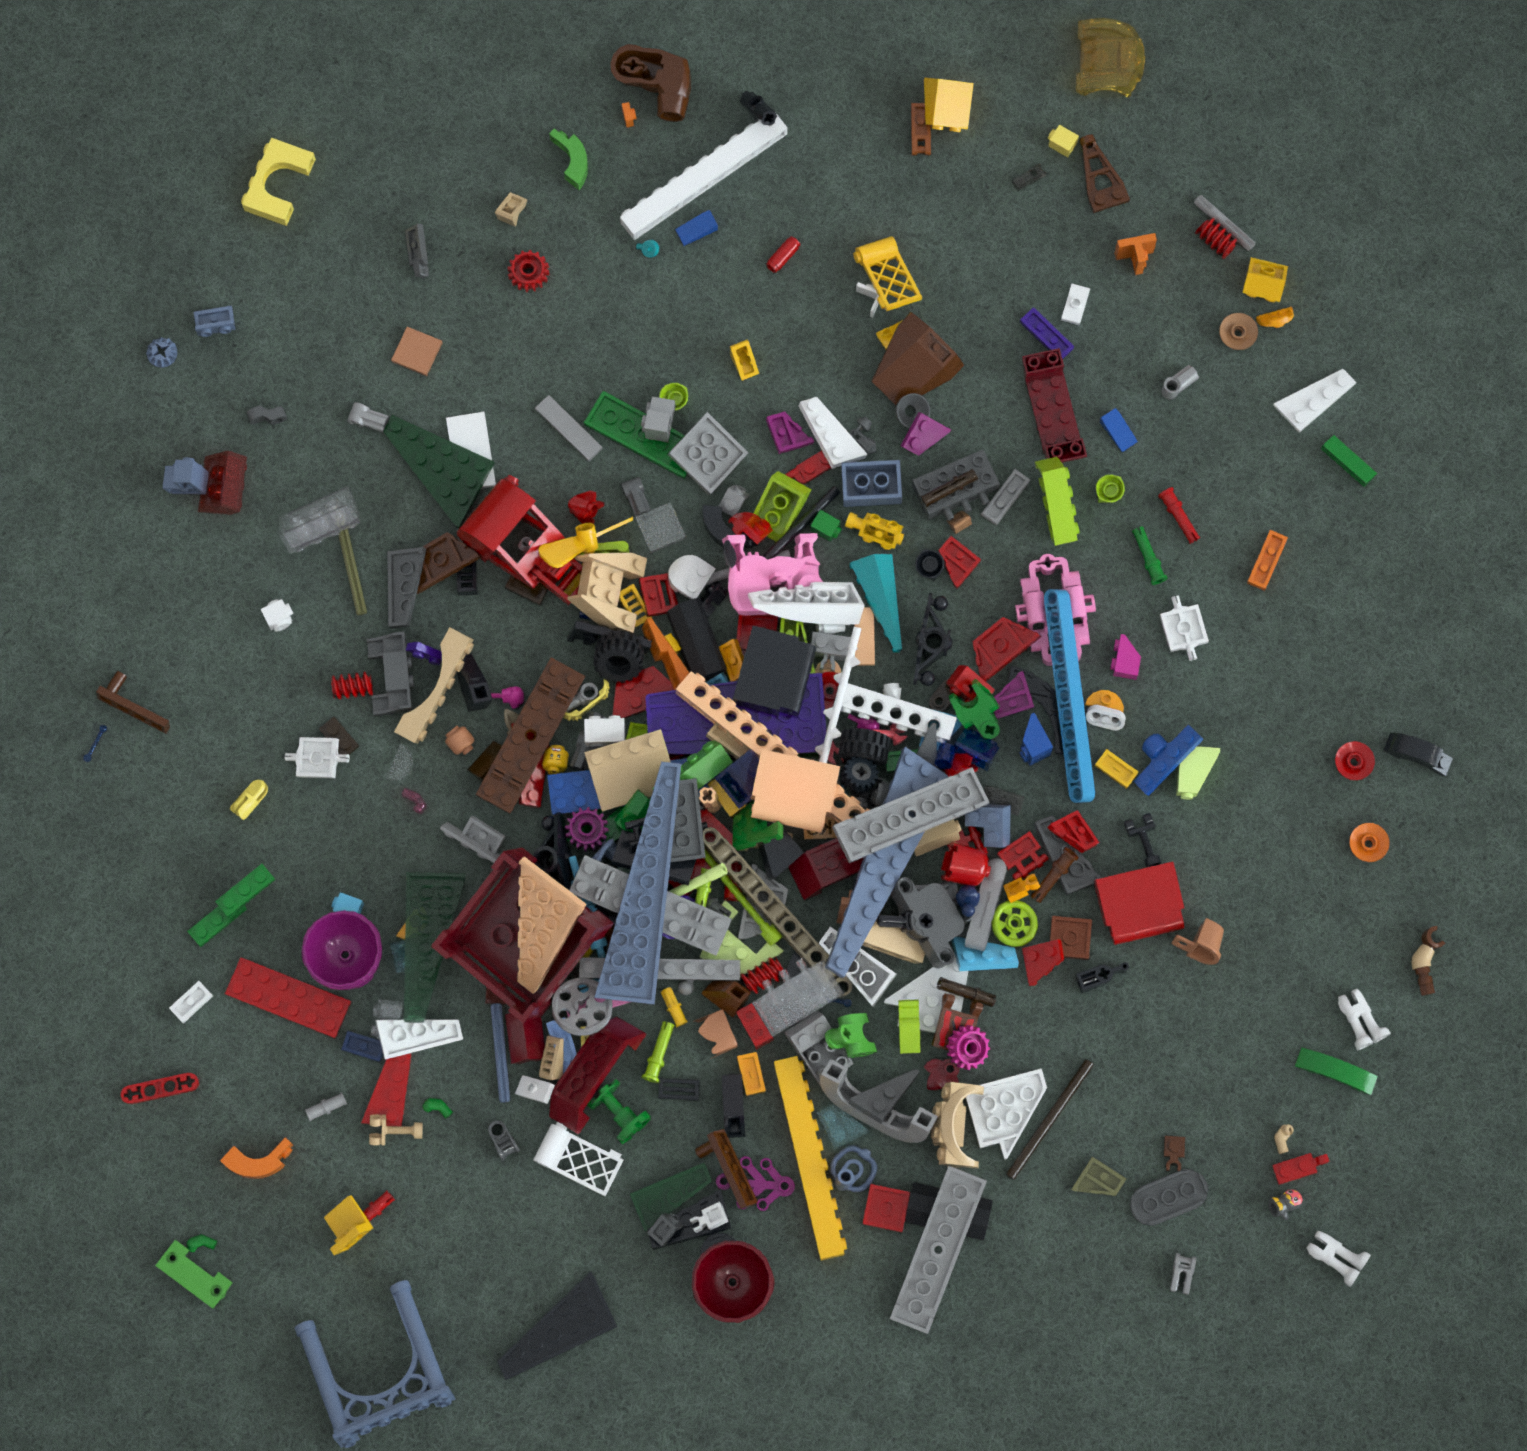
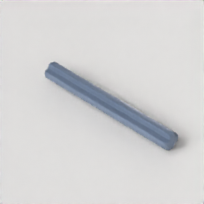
M496 1003L491 1005L498 1092L499 1101L506 1103L510 1102L504 1025L502 1006Z

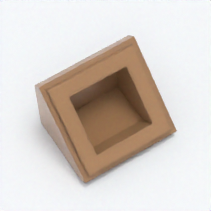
M963 510L955 514L954 519L946 520L955 534L972 524L971 517Z

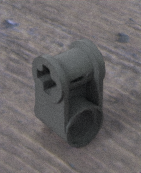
M493 1121L488 1127V1132L500 1158L504 1161L505 1157L514 1152L518 1153L520 1150L505 1124L501 1121ZM496 1125L503 1127V1133L499 1136H495L492 1133V1129Z

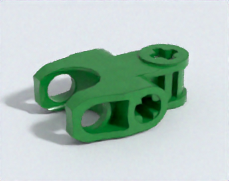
M974 679L971 683L977 695L972 701H961L954 693L949 695V700L958 720L965 729L975 725L984 738L993 739L1000 732L997 717L993 712L1000 707L991 692L977 679Z

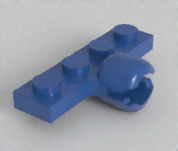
M1187 725L1170 743L1159 734L1149 736L1144 741L1142 750L1151 759V763L1133 782L1149 796L1204 739L1190 725Z

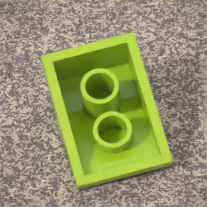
M779 471L771 476L754 511V514L769 522L773 531L767 537L776 542L792 527L812 490Z

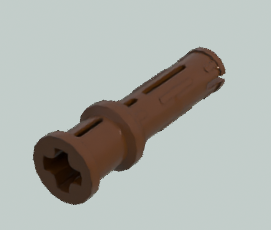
M1064 847L1063 854L1058 860H1054L1053 868L1040 883V888L1031 894V897L1035 899L1040 893L1036 901L1041 903L1061 875L1067 874L1071 864L1079 859L1077 854Z

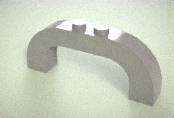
M832 1059L829 1060L821 1073L820 1085L826 1096L837 1107L897 1140L918 1143L927 1138L938 1116L919 1107L915 1116L904 1115L892 1109L882 1124L878 1123L848 1104L851 1097L862 1092L854 1088L848 1081L847 1067Z

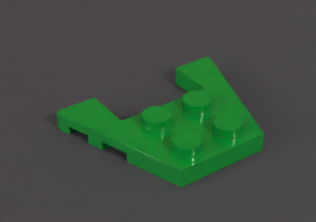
M754 800L733 817L732 846L737 851L754 847L759 842L769 843L770 839H783V824L779 821L767 827V821L751 818Z

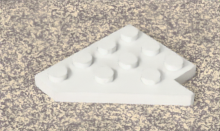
M955 957L951 964L943 968L932 967L885 999L884 1004L898 1006V1000L918 999L920 1031L935 1033L942 1008V996L944 993L951 994L937 989V986H940L937 985L939 978L943 977L966 985L968 971H959ZM954 995L955 1001L951 1009L961 1012L964 997Z
M1042 1069L982 1084L980 1086L984 1087L983 1095L970 1094L966 1097L980 1149L1000 1144L1004 1160L1008 1158L1047 1089Z

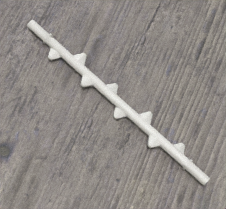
M858 627L853 628L850 643L847 646L848 651L841 673L834 675V679L839 683L834 705L823 712L830 721L824 744L815 748V751L820 755L819 762L827 763L833 739L841 736V732L836 728L842 703L852 699L845 690L851 667L860 664V661L855 657L861 628Z

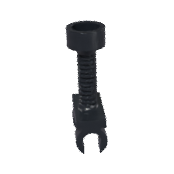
M1150 813L1143 815L1145 826L1135 829L1132 819L1124 821L1128 837L1140 835L1139 837L1147 856L1144 860L1146 868L1162 863L1159 855L1153 854L1154 852L1146 833L1155 829Z

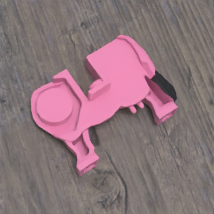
M817 533L799 534L794 538L796 543L794 558L777 556L769 560L759 556V552H755V555L748 552L747 556H745L743 551L746 540L745 535H727L722 539L724 544L723 555L729 567L728 591L730 602L739 615L768 614L753 608L748 598V593L769 590L770 587L778 586L780 588L786 587L789 590L794 589L795 585L802 584L804 587H808L813 582H823L819 576L818 566L820 563L816 560L812 548L813 543L818 538Z

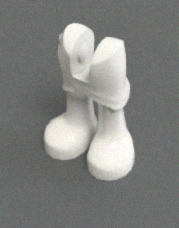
M1354 989L1351 991V995L1356 1005L1351 1006L1346 995L1338 997V1005L1354 1030L1356 1036L1354 1044L1358 1051L1370 1046L1373 1042L1376 1043L1386 1038L1391 1033L1388 1028L1377 1025L1371 1015L1372 1010L1364 996L1358 989ZM1360 1016L1363 1018L1371 1038L1363 1029L1358 1019Z
M1317 1231L1314 1237L1326 1245V1247L1322 1250L1310 1243L1307 1246L1309 1254L1313 1258L1321 1260L1328 1266L1330 1265L1344 1277V1283L1351 1287L1359 1275V1271L1362 1270L1371 1255L1367 1252L1355 1254L1343 1247L1342 1243L1328 1234ZM1335 1253L1352 1264L1356 1269L1347 1266L1335 1258Z

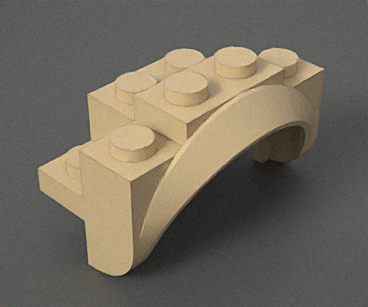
M949 1082L945 1083L942 1088L941 1096L943 1101L935 1103L932 1113L938 1116L931 1129V1138L934 1146H940L937 1150L939 1165H947V1167L950 1165L955 1168H979V1161L966 1156L960 1147H963L966 1115V1106H963V1099L970 1094L983 1095V1086Z

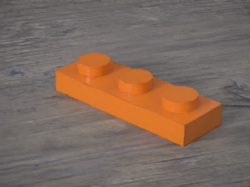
M1272 530L1269 531L1247 584L1265 591L1288 537Z

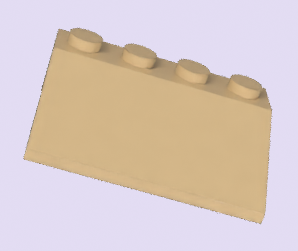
M661 729L584 752L602 812L626 805L637 789L647 797H651L653 793L652 788L655 786L661 762L671 763Z

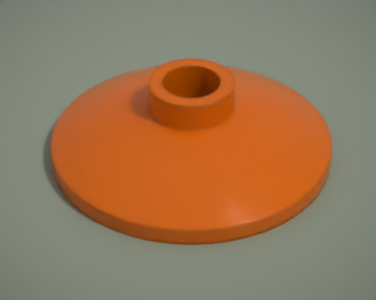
M1364 823L1357 826L1351 833L1349 840L1350 849L1361 861L1375 862L1386 855L1389 849V837L1381 826L1374 823ZM1365 841H1371L1372 846L1367 847Z

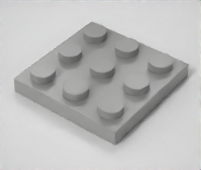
M708 412L699 419L668 453L708 495L720 485L748 454Z

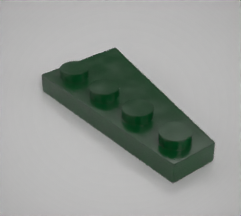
M705 1162L630 1193L644 1231L652 1227L661 1214L672 1212L712 1182Z

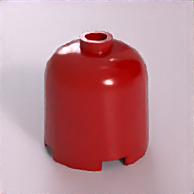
M950 842L949 846L952 848L950 852H945L941 870L945 871L944 875L941 876L942 880L975 887L985 877L988 878L991 866H988V858L983 851L957 842Z

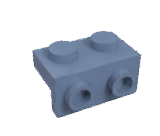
M232 306L194 312L195 331L198 336L208 337L213 333L220 332L221 334L230 333L231 330H236Z

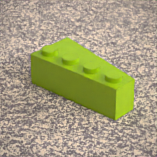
M1058 457L1035 461L1036 469L1040 471L1042 476L1038 480L1042 492L1045 493L1042 499L1045 510L1049 512V514H1046L1052 542L1056 546L1078 541L1077 534L1080 532L1078 523L1074 522L1076 509L1075 505L1071 504L1070 497H1073V491L1067 482V479H1070L1068 467H1064Z

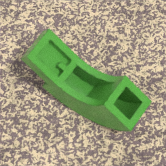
M553 129L549 133L550 141L565 151L571 159L569 167L564 172V178L580 190L588 174L585 148L574 134L569 138L563 131L558 132L556 129Z

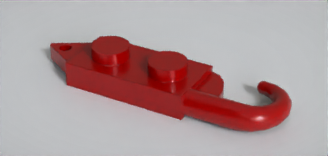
M821 450L785 475L794 478L801 484H806L831 469V466Z

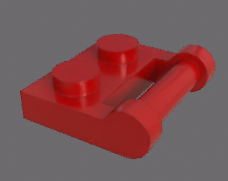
M668 573L639 578L647 617L667 614L668 610L678 605L675 591L670 587ZM660 582H665L670 602L668 606L665 604Z

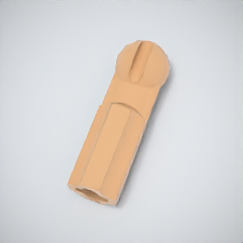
M703 787L699 791V800L703 808H708L710 813H716L721 808V803L718 800L719 797L712 787Z

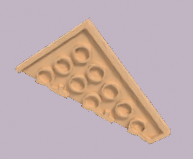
M523 857L519 861L521 865L518 906H520V918L518 919L520 959H518L519 972L517 982L534 994L540 987L587 904L526 857Z

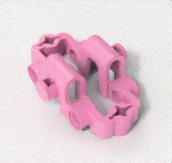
M1044 554L1040 560L1032 561L1029 564V578L1020 579L1023 604L1015 605L1017 622L1027 621V628L1042 636L1031 645V652L1041 651L1042 661L1047 666H1052L1051 654H1048L1049 643L1044 593L1040 591L1036 572L1051 575L1057 569L1062 570V588L1070 595L1072 617H1082V624L1074 625L1078 661L1082 654L1081 645L1090 644L1087 613L1096 612L1094 595L1084 596L1079 571L1069 572L1067 560L1064 557L1055 558L1051 554ZM1046 561L1049 562L1050 568H1047L1045 565ZM1091 602L1090 606H1085V603ZM1026 611V615H1020V612ZM1035 623H1043V629L1033 630Z

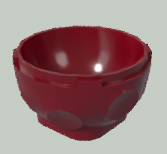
M723 1241L710 1246L701 1254L692 1272V1291L697 1305L706 1314L721 1322L740 1323L755 1317L767 1305L774 1290V1276L767 1258L760 1250L743 1241ZM731 1278L737 1281L735 1286L729 1285Z

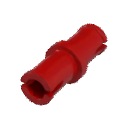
M386 1190L377 1200L371 1201L369 1203L370 1206L363 1211L369 1222L377 1215L380 1216L382 1211L395 1201V1198Z

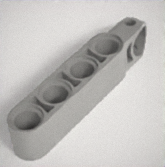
M999 858L991 859L988 862V866H991L988 878L985 877L981 882L979 890L980 901L975 906V913L971 918L965 947L985 951L992 927L991 921L998 906L1006 876L1007 866Z

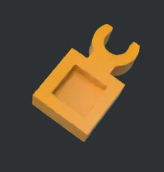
M1035 873L1027 876L1025 880H1022L1020 877L1003 885L1010 903L1029 895L1027 891L1040 888Z

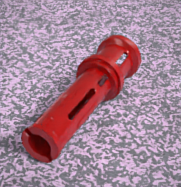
M1170 487L1161 492L1158 497L1165 503L1167 512L1169 514L1172 513L1189 544L1194 543L1193 541H1197L1201 537L1182 509L1183 503L1177 499L1173 492L1174 488Z

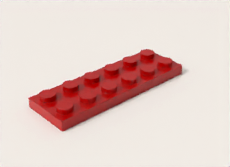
M242 957L225 992L227 996L335 1039L351 1004L350 1000Z

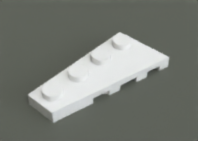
M1341 369L1274 403L1273 406L1300 433L1351 389L1356 382L1344 369Z

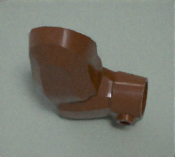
M633 44L620 47L613 54L610 63L611 72L616 80L628 86L640 87L653 93H659L657 96V116L660 119L670 122L684 120L691 91V72L688 60L655 48H643Z

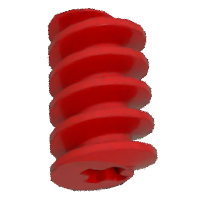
M1215 218L1206 220L1196 230L1195 234L1201 233L1200 239L1206 238L1205 243L1207 245L1212 243L1211 249L1218 248L1217 255L1223 253L1222 259H1225L1235 248L1237 238L1230 241L1229 239L1232 234L1229 233L1225 236L1226 228L1219 230L1220 223L1213 225Z
M357 672L354 679H352L349 673L346 680L341 674L338 681L334 675L331 678L333 698H335L336 694L340 700L344 693L346 699H348L351 692L354 698L358 696V692H360L362 697L366 695V691H368L370 696L373 695L371 674L368 677L367 673L363 672V676L360 678Z
M776 956L775 961L770 957L768 958V965L762 961V969L755 965V973L747 970L748 977L740 974L748 991L758 994L757 987L765 990L764 983L772 986V978L778 982L779 974L783 978L786 977L784 969Z

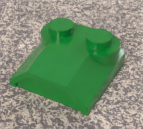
M637 789L614 819L615 823L623 830H626L625 822L646 817L651 798Z

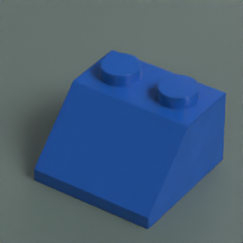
M1035 713L1030 715L1021 745V752H1019L1023 762H1028L1029 766L1051 756L1053 749Z

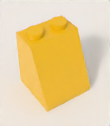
M924 78L926 124L932 125V129L943 130L944 126L950 127L949 131L954 132L968 129L974 83Z

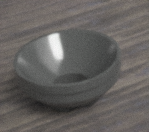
M911 393L903 396L895 408L897 420L906 428L911 427L918 412L930 417L929 403L920 394ZM909 405L915 411L912 417H908L905 414V408Z

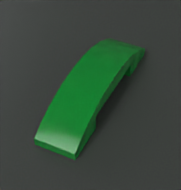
M1302 1047L1295 1067L1313 1074L1317 1073L1368 1095L1372 1094L1378 1077L1348 1062Z

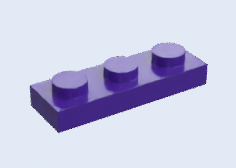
M1034 307L1020 319V323L1048 350L1060 348L1062 359L1074 349V345Z

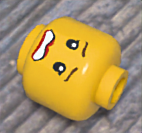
M551 745L544 751L543 769L548 771L550 775L565 772L568 766V752L563 746Z

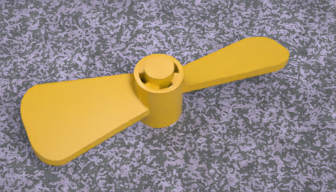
M633 517L596 533L594 524H580L575 528L577 536L541 545L539 547L540 557L548 565L560 568L581 552H584V554L594 553L598 549V536L633 521Z

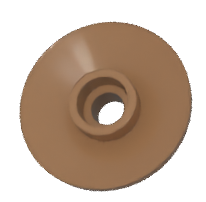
M1234 313L1222 321L1219 329L1220 338L1227 347L1234 350H1244L1255 343L1258 336V327L1250 316L1243 313ZM1240 331L1242 335L1236 336L1234 332Z

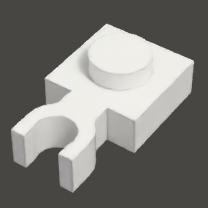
M720 1202L701 1210L703 1216L690 1219L692 1224L699 1222V1226L693 1228L696 1233L702 1231L705 1226L712 1230L729 1222Z

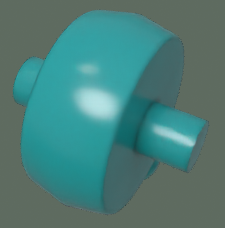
M646 240L643 244L637 243L636 248L642 250L643 255L648 258H653L659 253V245L654 240Z

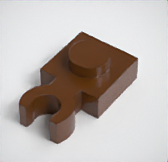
M1164 1136L1163 1157H1169V1161L1166 1163V1171H1169L1170 1164L1174 1163L1177 1165L1178 1172L1181 1170V1163L1178 1158H1184L1185 1137Z

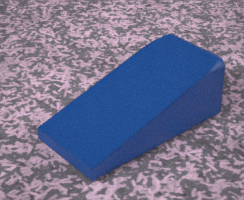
M708 210L675 230L683 246L717 231L718 225L712 213Z
M1116 408L1100 418V424L1121 452L1138 442Z

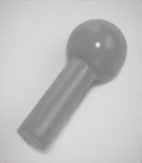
M682 980L678 985L679 992L682 995H690L694 990L693 982L695 980Z

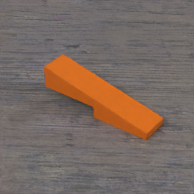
M647 618L641 628L643 634L648 640H652L650 651L654 661L662 660L672 686L676 690L689 674V671L665 639L653 619Z

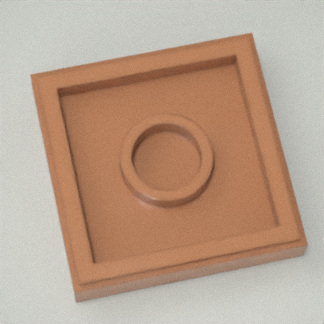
M407 327L391 361L427 376L443 342Z

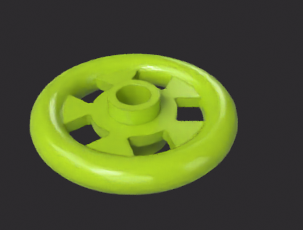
M1008 900L997 906L991 921L992 930L997 939L1005 945L1012 947L1028 944L1035 937L1038 929V920L1034 910L1028 904L1019 900L1012 903ZM1012 908L1020 909V915L1012 914ZM1002 913L1007 915L1005 922L999 920ZM1023 918H1029L1030 926H1024ZM1011 921H1016L1017 927H1013ZM1004 927L1011 933L1008 937L1001 931ZM1023 931L1025 936L1018 939L1016 933Z

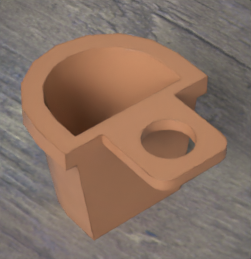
M1206 918L1199 927L1193 942L1180 935H1176L1172 944L1188 952L1186 956L1208 965L1217 964L1221 957L1219 949L1224 929L1216 922ZM1178 941H1181V942L1186 943L1187 946H1186V945H1182V944L1179 943Z

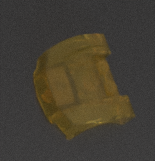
M1094 18L1078 21L1081 59L1080 73H1076V91L1081 96H1086L1094 91L1110 90L1121 93L1129 98L1137 82H1140L1142 79L1145 63L1143 42L1136 30L1131 25L1114 19Z

